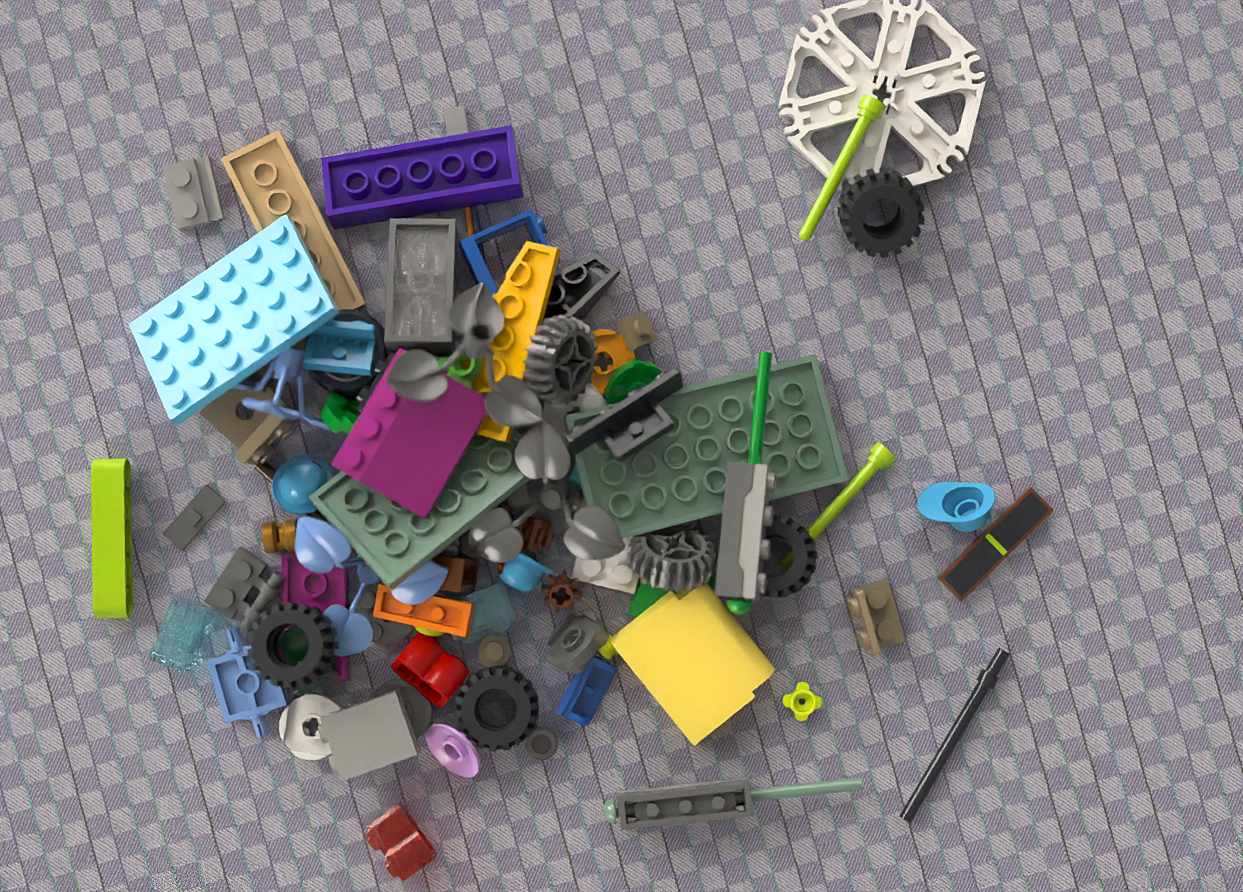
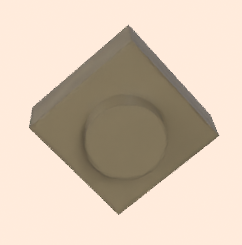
M644 310L615 323L630 352L658 339Z

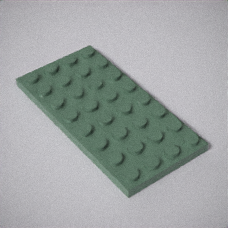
M816 354L771 365L761 458L763 464L772 467V473H776L777 477L775 493H770L769 501L848 481ZM758 368L684 386L659 402L660 406L673 421L674 429L621 463L616 461L602 440L575 455L574 459L586 506H597L606 510L615 520L622 539L723 513L728 461L748 463ZM618 403L564 416L568 435L576 426L587 424L595 419L603 409L614 407Z

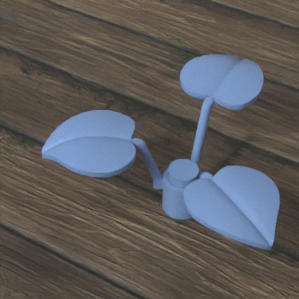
M291 346L278 355L275 361L271 360L270 366L261 381L249 382L242 380L232 387L242 390L266 392L265 385L275 371L274 378L279 379L273 403L270 400L262 402L251 398H244L242 403L259 412L273 413L275 416L291 420L300 418L310 424L332 431L323 419L317 418L305 410L303 381L305 369L301 368L305 351ZM295 377H297L299 413L295 410L278 406L285 382L293 383Z
M301 517L297 524L295 551L298 560L304 567L317 573H327L334 565L338 568H345L359 564L357 575L363 583L350 609L348 610L339 604H333L322 615L328 616L332 621L329 623L331 628H335L338 634L334 636V640L339 642V649L334 650V655L343 657L360 653L370 645L374 636V628L367 616L355 613L368 585L376 584L381 579L360 556L343 561L349 557L352 548L348 538L339 529L318 519ZM430 560L392 590V595L398 601L406 604L422 603L431 598L440 589L448 574V568Z

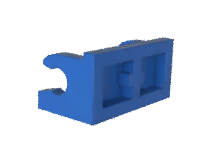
M594 655L581 673L574 674L556 713L583 726H589L618 667Z

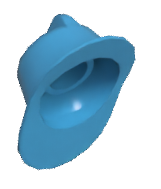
M939 482L921 492L917 507L920 513L929 520L948 522L960 532H971L991 522L990 510L995 502V492L984 483Z

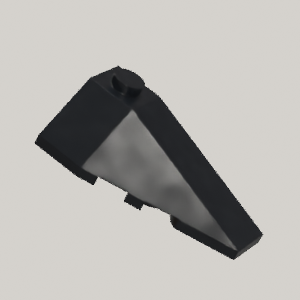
M596 252L563 268L560 274L554 276L542 325L545 319H551L554 315L572 316L583 321L618 277L620 270Z

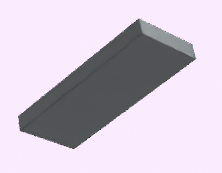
M205 484L163 534L178 548L184 550L226 501Z

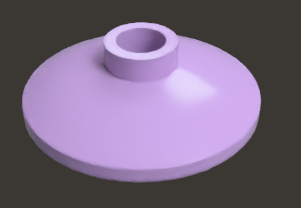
M432 725L426 732V741L434 757L446 769L458 776L466 778L475 776L480 770L481 762L472 742L465 737L466 734L448 725Z

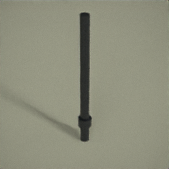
M998 647L986 670L982 668L976 678L978 680L977 685L899 815L909 823H911L987 692L990 688L994 689L1000 679L997 675L1010 655L1006 651Z

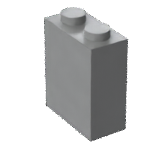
M400 689L328 713L320 718L322 724L318 725L319 734L324 744L329 743L332 756H329L330 766L334 775H340L341 781L416 756L421 751Z

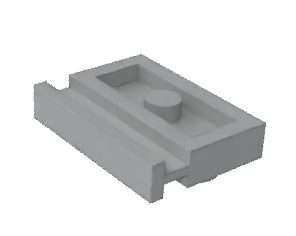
M206 155L202 158H193L162 166L178 230L225 220L210 156Z

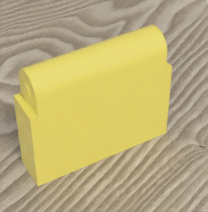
M707 582L703 584L702 588L693 587L692 591L682 589L676 595L670 590L610 638L614 648L693 746L754 699L756 696L752 691L765 682L775 670V667L721 599L715 595V592Z

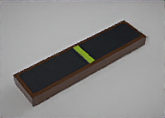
M1028 487L937 579L959 601H962L1054 510L1031 487Z

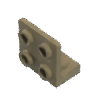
M887 578L849 589L851 596L846 597V602L851 617L854 616L858 620L860 628L855 629V634L860 648L863 647L864 651L866 650L873 656L881 655L880 649L906 642Z

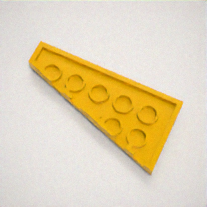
M526 241L506 273V279L497 294L492 295L504 316V327L494 337L490 347L494 351L493 367L497 385L501 378L507 375L517 377L525 383L527 381V378L523 376V372L526 370V365L523 361L527 358L528 353L525 348H529L531 344L529 336L536 335V326L542 325L561 250L558 248ZM482 357V369L479 375L472 379V390L486 397L493 389L489 386L486 357ZM466 359L463 362L464 370L470 368V359ZM487 414L476 434L510 443L514 427L498 424Z

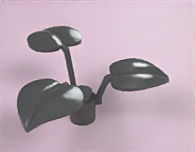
M484 282L462 293L450 308L448 321L452 330L457 334L465 335L462 344L459 345L458 349L443 366L438 368L437 360L430 353L422 350H411L403 353L395 360L391 371L386 377L387 384L400 396L412 401L428 402L439 398L446 391L447 381L442 373L446 372L462 353H465L472 359L486 357L489 386L493 389L486 395L484 401L488 415L498 424L508 427L536 424L543 418L540 402L527 383L511 375L502 377L498 385L495 382L493 367L494 351L490 347L494 337L504 327V316Z
M545 419L534 425L520 440L515 451L516 464L525 476L531 479L543 477V482L546 485L540 492V500L514 522H512L509 513L505 509L493 508L471 527L468 535L469 548L474 554L493 562H508L517 557L524 543L523 535L516 527L521 525L542 506L549 510H557L564 507L566 522L571 526L564 534V543L577 557L586 560L608 559L622 552L626 546L615 520L606 510L597 506H586L578 510L574 520L572 519L570 510L572 503L568 500L571 495V486L563 478L570 469L571 459L569 450L561 435Z

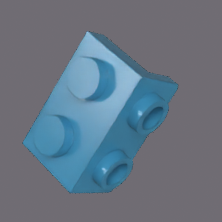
M330 319L308 335L303 362L304 369L371 376L377 342L375 326L363 321L342 322Z

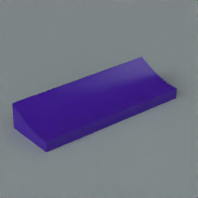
M512 125L321 158L326 216L334 230L389 221L390 218H406L525 198Z

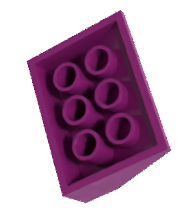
M399 348L331 465L427 519L488 413L484 404V396L445 373H442L447 381V389L439 398L428 402H417L400 396L387 384L386 380L395 360L407 352Z

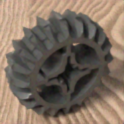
M554 315L551 319H545L543 325L536 326V335L529 336L531 344L529 348H525L528 353L527 358L523 361L526 365L523 376L528 378L526 383L533 390L537 398L549 404L568 405L570 401H577L579 394H585V385L592 383L590 377L592 372L596 371L594 369V362L598 360V357L595 356L598 345L594 343L595 334L590 332L589 325L578 320L576 317Z
M677 524L635 535L631 538L627 552L628 568L633 570V576L640 578L643 584L650 583L652 589L660 587L664 588L665 592L668 589L679 593L681 589L692 591L693 587L702 588L705 582L710 581L717 561L715 558V545L711 543V537L703 536L702 530H692L691 525L685 527Z

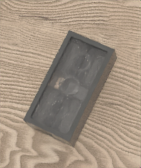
M390 218L384 338L389 355L391 352L396 354L399 348L405 351L422 350L430 353L432 356H452L455 352V332L449 324L448 314L457 298L459 234L456 219Z

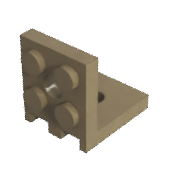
M254 373L244 379L249 382L261 381ZM265 385L266 392L231 388L199 412L239 449L234 455L244 464L257 465L259 462L262 464L266 463L276 452L274 446H277L282 439L286 440L298 427L296 422L300 421V418L297 420L285 419L275 416L273 413H263L256 410L254 415L248 420H243L239 417L238 407L244 398H251L262 402L270 400L273 403L275 392L267 385ZM282 398L280 399L278 406L294 410Z

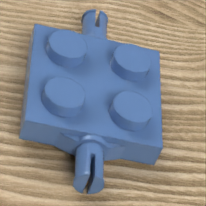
M239 627L227 630L226 633L231 650L223 656L207 660L224 721L229 723L239 719H252L257 738L269 735L270 732L265 715L273 709L290 704L286 688L273 686L270 684L271 681L261 679L258 676L261 672L253 670L250 664L254 662L253 656L248 657L247 649H251L252 645L244 646Z

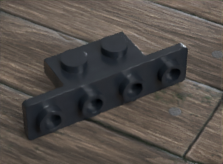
M674 368L669 372L659 374L652 383L642 389L632 391L622 402L614 407L603 409L595 419L587 424L576 426L565 438L569 452L572 456H575L599 440H602L616 461L621 463L674 429L673 421L660 406L659 402L683 387L681 372L678 368Z

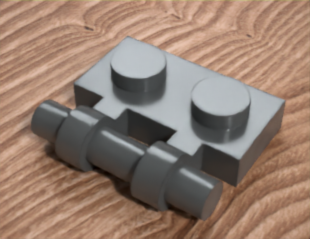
M241 546L236 550L204 602L230 620L235 618L240 610L245 617L239 626L243 630L251 632V626L254 621L262 619L259 615L264 612L271 599H276L281 589L279 587L285 577L277 571L273 572L269 580L262 576L269 564ZM257 587L261 592L254 603H251L247 600V597L253 588Z

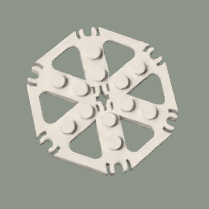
M856 0L820 10L818 15H814L811 21L817 26V31L812 33L805 27H802L799 33L804 40L798 34L796 35L778 109L782 106H791V108L781 110L779 118L785 116L793 118L794 124L785 127L783 132L789 135L798 131L799 134L787 137V140L826 178L830 175L834 165L811 144V135L815 131L859 119L860 116L857 115L859 108L857 106L863 95H869L877 99V96L873 95V91L877 92L883 85L884 79H886L884 88H886L885 93L890 95V99L885 98L883 103L889 107L888 115L886 114V107L881 119L877 118L875 123L871 122L837 187L839 191L842 190V183L845 178L849 180L847 183L853 185L855 183L853 177L858 173L861 177L867 175L866 170L873 168L875 173H879L890 128L923 160V167L919 172L905 175L913 187L944 179L946 176L939 172L937 166L943 174L948 175L952 169L946 164V159L953 157L960 163L964 159L963 154L965 156L968 154L986 81L981 84H972V82L981 80L985 74L984 72L975 74L970 71L969 66L977 63L980 57L973 55L966 59L964 56L974 54L977 50L925 0L920 1L919 11L915 10L918 0H911L909 6L901 5L899 0H892V4H889V0ZM871 12L880 15L882 26L873 62L838 29L841 21ZM917 26H928L950 47V58L905 70ZM809 56L817 57L847 87L805 99L800 98L797 95L796 87L804 59ZM874 77H877L876 83H873ZM953 92L962 94L965 98V106L958 132L955 135L949 136L916 103Z

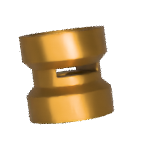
M289 519L280 524H277L275 521L263 522L262 539L266 554L277 553L280 549H286L289 552L295 551L297 519Z

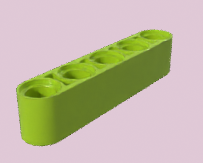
M128 458L94 459L91 466L93 612L96 619L130 618L133 611L130 461Z

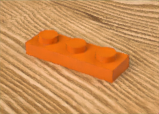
M382 583L378 585L373 617L467 637L470 636L475 603L434 594L422 603L406 604L395 599L392 591L386 584Z

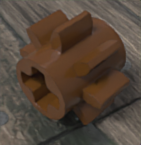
M530 516L525 523L523 522L516 527L523 535L524 543L522 548L541 554L543 546L550 548L555 533L549 531L551 523Z
M566 570L562 572V575L558 576L549 574L550 585H541V592L549 594L544 599V605L552 604L556 607V613H559L561 608L565 607L573 610V598L581 599V591L574 589L579 584L578 577L571 580L567 577ZM559 587L566 588L563 596L557 595Z

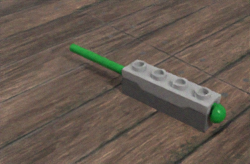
M764 351L759 352L748 463L728 461L715 595L734 597L733 601L727 600V606L735 614L747 613L752 607L753 599L760 600V593H765L767 586V573H762L763 560H768L770 554V540H765L766 527H771L773 522V507L769 506L770 493H775L777 477L776 473H772V467L763 464L761 459L772 353Z

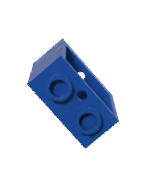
M532 209L460 240L458 244L475 284L484 282L491 296L493 294L496 295L500 288H496L477 246L522 226H525L533 243L549 246L544 237V234L547 233L545 224L540 215L535 217Z

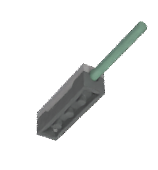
M747 777L625 790L618 791V804H615L614 798L609 799L604 804L603 815L607 821L617 824L616 817H620L621 830L753 816L752 802L863 790L861 777L750 789V782Z

